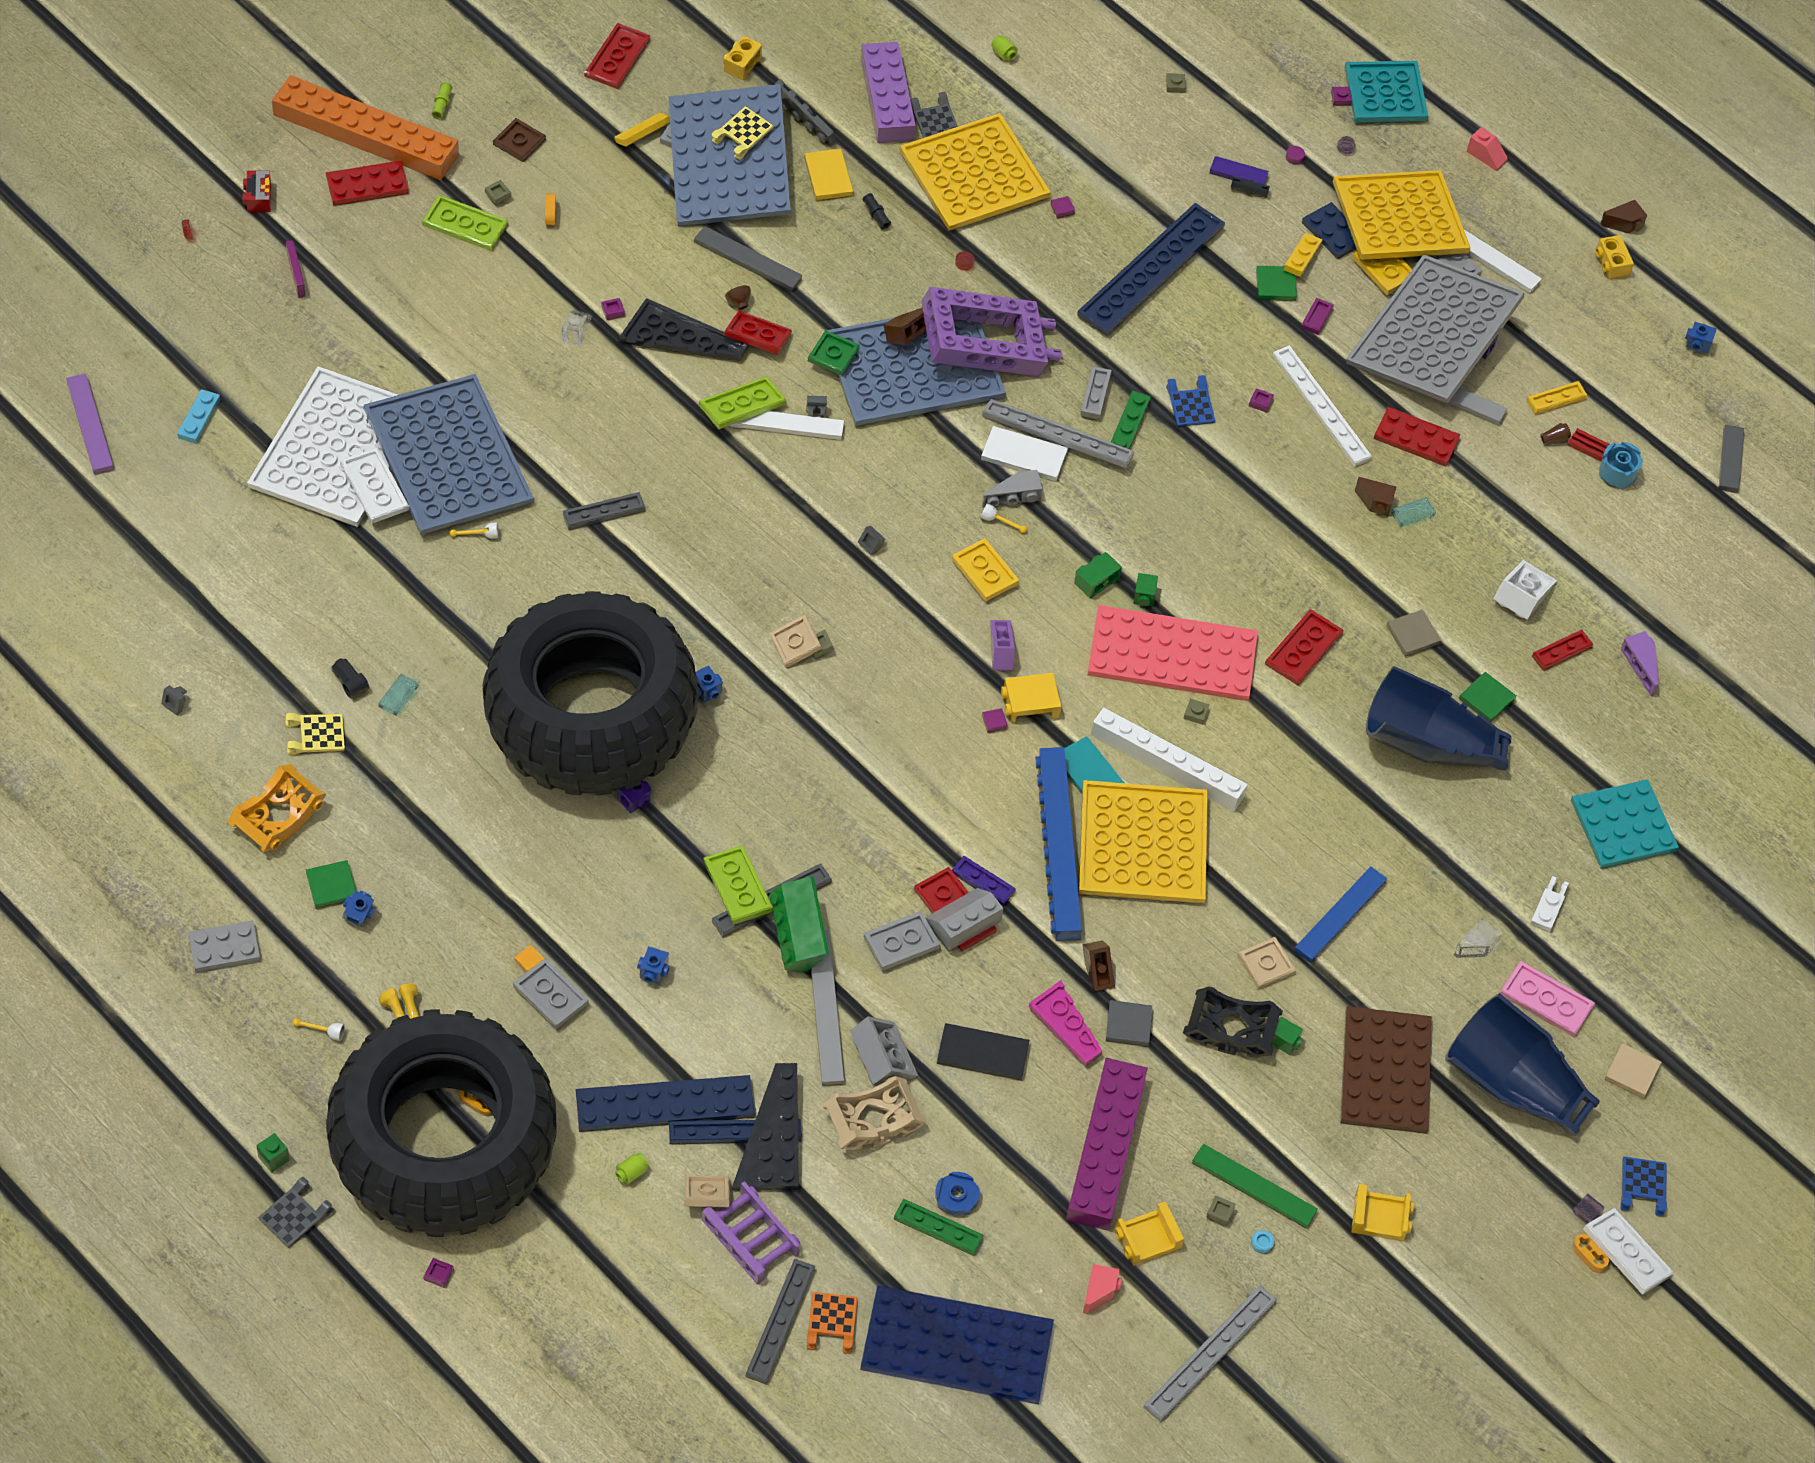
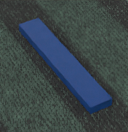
M1370 866L1295 946L1294 951L1311 963L1386 883L1387 878Z

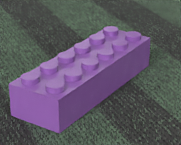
M899 42L862 44L861 64L877 143L913 141L916 125Z

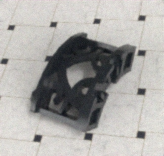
M1211 986L1196 990L1195 995L1197 996L1189 1023L1184 1027V1035L1203 1046H1206L1207 1043L1218 1047L1217 1051L1236 1055V1052L1247 1053L1248 1057L1272 1055L1274 1049L1271 1046L1279 1016L1283 1014V1010L1274 1002H1253L1236 999L1217 991ZM1205 1001L1214 1005V1007H1211L1209 1004H1207V1009L1209 1013H1207L1203 1009ZM1202 1015L1205 1019L1202 1022H1199L1200 1016ZM1238 1015L1248 1028L1239 1030L1234 1036L1227 1035L1224 1025L1219 1020ZM1265 1017H1268L1266 1024L1261 1025L1265 1022Z

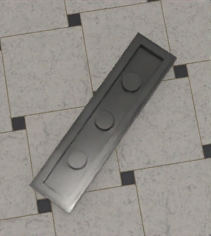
M1725 425L1723 428L1719 490L1738 493L1744 428Z
M640 492L563 510V517L568 530L645 512V505Z

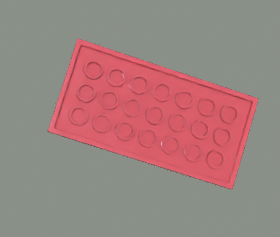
M1098 605L1087 675L1249 701L1258 630Z

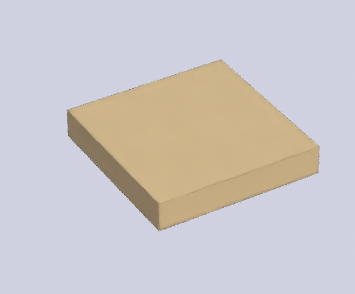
M806 615L769 633L786 668L823 649Z
M1276 937L1238 952V958L1258 990L1296 973V969Z
M1622 1043L1604 1080L1644 1098L1661 1061Z
M686 1175L684 1206L729 1207V1177Z

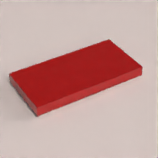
M617 23L584 72V77L619 89L649 43L650 35Z
M1310 609L1266 659L1265 665L1298 686L1339 639L1344 630Z
M950 867L914 886V891L931 913L969 893ZM994 925L957 947L962 952L996 933L997 928Z

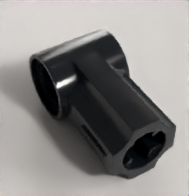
M340 658L331 666L332 672L342 683V687L350 699L369 689L365 676L362 673L358 674L347 659Z

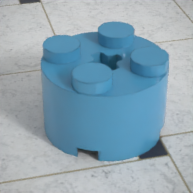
M1627 442L1610 444L1605 449L1600 463V478L1619 489H1625L1633 484L1638 477L1643 463L1639 449Z

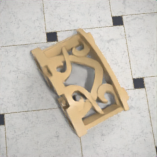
M893 1076L881 1085L866 1091L852 1094H833L822 1104L823 1108L828 1110L840 1136V1140L837 1142L841 1149L861 1150L863 1145L872 1144L873 1147L890 1143L889 1138L899 1134L904 1137L927 1123L924 1116L919 1112L906 1079ZM900 1089L904 1099L895 1105L898 1093L895 1097H890L889 1095ZM905 1104H907L910 1113L902 1109ZM867 1106L887 1111L882 1118L879 1128H875L866 1121L858 1120L860 1114ZM892 1116L891 1121H894V1122L891 1123V1124H888V1123H887V1120Z

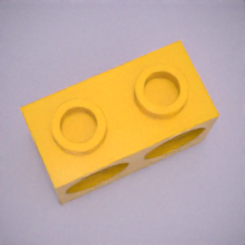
M742 36L739 41L734 43L732 50L725 54L723 58L724 72L744 80L762 57V44Z
M1621 235L1599 239L1595 253L1597 258L1600 259L1603 272H1606L1608 278L1614 279L1630 276L1634 263Z

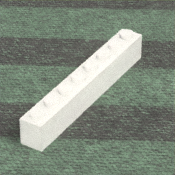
M1103 707L1093 722L1091 736L1188 788L1208 790L1207 798L1235 812L1243 800L1247 788L1246 783Z

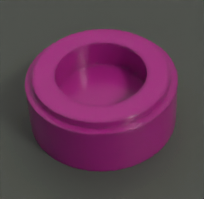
M1291 146L1287 149L1286 159L1292 164L1303 162L1305 157L1303 148Z

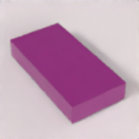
M1316 298L1301 328L1319 335L1333 310L1334 304Z

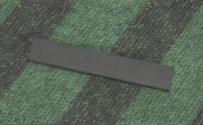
M706 226L694 238V243L790 291H793L802 280V274Z
M820 863L780 884L806 877H814L816 890L830 884L832 878ZM778 884V885H776V886H774V887H772V888H770V889H768V890L765 891L766 894H767V896H768V898H769V900H770V892H772V891H773L775 888H777L780 884ZM727 911L713 917L712 923L723 938L771 913L733 925Z
M794 1258L747 1369L746 1378L767 1385L815 1271L814 1265Z

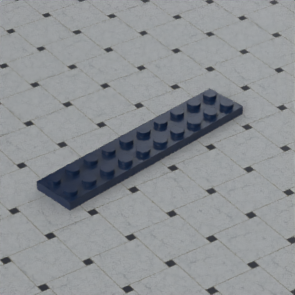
M1194 203L1078 310L1077 316L1108 336L1224 228L1225 222L1197 203Z

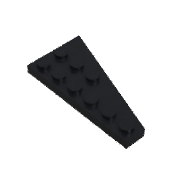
M648 298L644 300L618 338V343L737 361L742 359L749 348V344L724 336L725 332Z
M775 1063L733 1182L732 1190H741V1183L744 1181L749 1187H754L755 1190L799 1189L797 1063Z

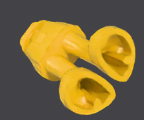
M412 983L400 985L398 990L405 1003L409 1018L419 1017L414 1002V997L419 993L417 986ZM395 988L388 989L379 996V1003L384 1007H391L395 1018L404 1016Z

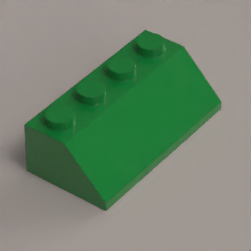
M806 877L780 884L770 892V901L773 907L782 961L786 971L807 972L829 955L814 877Z

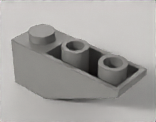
M1038 470L1017 472L983 493L982 507H985L987 503L995 507L997 505H1014L1016 503L1041 500L1042 486Z

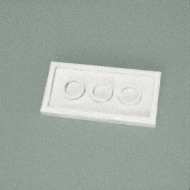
M993 426L981 460L1018 471L1038 470L1039 477L1057 481L1068 447Z
M377 447L340 460V465L371 523L409 510L407 501Z
M1615 1208L1588 1223L1583 1228L1588 1236L1642 1295L1674 1274Z

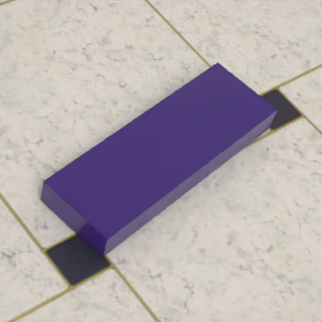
M1215 156L1209 173L1233 180L1234 176L1249 181L1253 179L1254 182L1265 185L1269 171Z
M963 856L952 869L959 879L973 888L991 892L1003 907L1016 891L1015 887L966 856Z

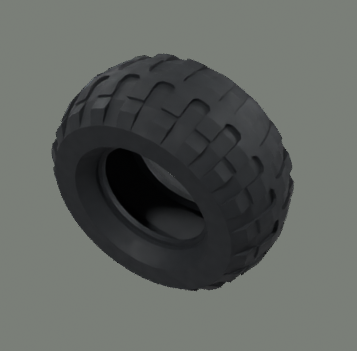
M586 591L585 593L574 595L569 593L557 596L554 600L546 603H538L529 608L528 613L524 617L515 618L507 626L504 636L499 637L496 641L482 685L486 721L489 724L490 733L505 757L510 760L520 774L536 779L538 785L550 790L554 788L565 790V794L581 795L582 793H596V795L612 794V791L620 788H625L626 790L640 785L641 780L648 776H656L665 769L668 760L674 759L681 751L697 714L698 686L694 660L675 627L666 617H660L652 606L644 602L636 603L629 596L617 593L613 595L602 594L600 591ZM587 673L617 675L629 681L636 688L633 695L620 706L597 713L566 712L555 707L545 699L548 692L560 681Z
M440 1009L423 1011V1016L410 1019L408 1015H404L392 1020L390 1027L383 1031L380 1029L373 1031L365 1038L359 1050H354L350 1054L329 1095L326 1119L329 1152L343 1185L376 1218L381 1221L386 1219L395 1228L408 1233L417 1230L426 1232L427 1236L444 1237V1232L460 1231V1235L477 1231L478 1226L488 1222L492 1225L506 1217L511 1208L520 1206L533 1191L536 1182L545 1173L552 1157V1149L557 1134L556 1102L547 1073L515 1034L510 1035L500 1023L487 1018L484 1021L476 1019L472 1012L456 1010L455 1014H441ZM438 1088L457 1089L470 1093L480 1099L492 1112L495 1122L488 1135L471 1150L452 1157H427L416 1154L402 1146L390 1132V1122L401 1105L413 1096L427 1090Z

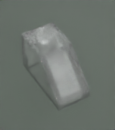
M576 310L568 312L562 326V342L581 346L591 322L592 314Z
M1481 918L1458 943L1454 956L1456 958L1486 957L1491 951L1495 952L1502 942L1499 940L1502 932Z

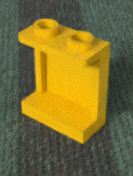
M1053 673L1005 678L1004 687H1001L1002 699H1006L1005 712L1006 716H1010L1011 723L1016 722L1017 716L1050 712L1051 719L1060 717L1061 703Z
M1359 1184L1355 1193L1351 1233L1404 1241L1406 1234H1410L1412 1228V1221L1409 1220V1214L1413 1213L1414 1201H1410L1411 1193H1406L1405 1197L1368 1192L1367 1185Z
M1166 1202L1158 1204L1157 1209L1153 1212L1125 1222L1122 1218L1117 1219L1116 1227L1114 1228L1115 1236L1118 1241H1122L1124 1254L1127 1259L1131 1260L1133 1266L1182 1249L1184 1237Z

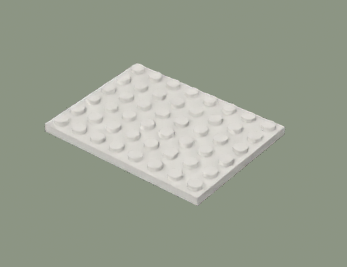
M318 366L247 482L248 488L358 527L366 512L342 469L340 460L377 447L389 470H391L363 408L364 404L397 396V394Z

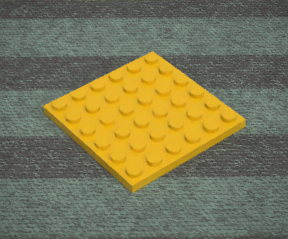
M1001 113L900 146V153L949 231L1050 197L1051 194Z
M1441 170L1333 177V185L1360 260L1470 253V244Z
M1083 780L1079 894L1205 903L1208 790Z

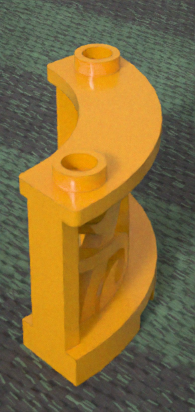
M292 764L279 766L271 779L263 787L265 791L258 798L254 795L246 802L236 805L227 821L230 826L239 827L262 847L261 850L263 852L276 850L324 804L323 799L326 793L320 791L297 772V768ZM291 778L299 783L295 788L290 780ZM303 788L312 794L307 803L302 802L307 797L306 793H301L296 797ZM280 792L283 793V798H277ZM290 801L288 820L268 821L269 810L267 806L270 803L283 805ZM260 812H263V813H264V816L261 818V815H257V814H259Z

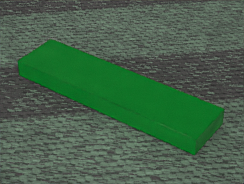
M904 1198L894 1215L895 1221L972 1256L975 1255L983 1240V1234Z

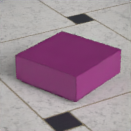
M1069 196L1051 200L1050 205L1057 218L1075 214V208Z
M620 298L601 302L606 321L625 317V311Z
M1256 388L1250 399L1249 407L1267 413L1274 395Z
M1002 708L982 712L987 733L1007 729L1008 724Z
M433 1258L423 1278L427 1282L445 1288L454 1270V1266Z

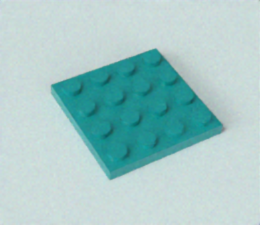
M1418 61L1345 62L1344 68L1347 84L1350 89L1355 123L1428 120V111Z
M1648 779L1572 796L1571 803L1600 869L1678 851L1679 846Z

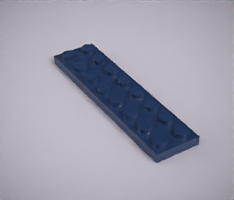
M750 1075L575 1089L579 1132L669 1125V1121L754 1118L755 1115Z

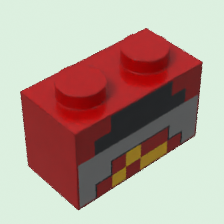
M270 170L247 171V178H243V190H246V193H243V205H247V212H271Z

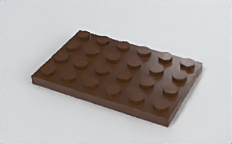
M1346 1007L1341 1124L1427 1133L1432 1016Z

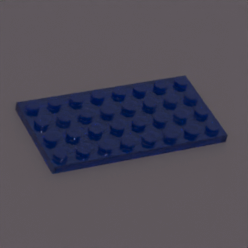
M877 1285L860 1370L1039 1405L1054 1319Z

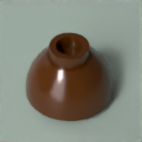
M742 285L726 292V300L731 305L736 306L738 310L749 306L748 301L751 297L750 286Z

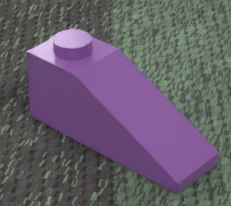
M990 620L993 670L1002 672L1013 670L1015 647L1011 620Z
M1644 631L1625 638L1621 651L1650 696H1653L1659 684L1656 646L1654 640Z

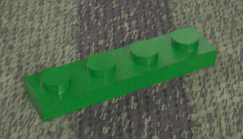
M1132 390L1111 443L1130 449L1151 396Z

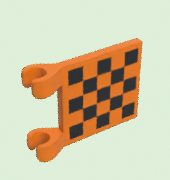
M813 1292L807 1349L816 1348L817 1334L844 1337L843 1352H852L857 1305L856 1296Z

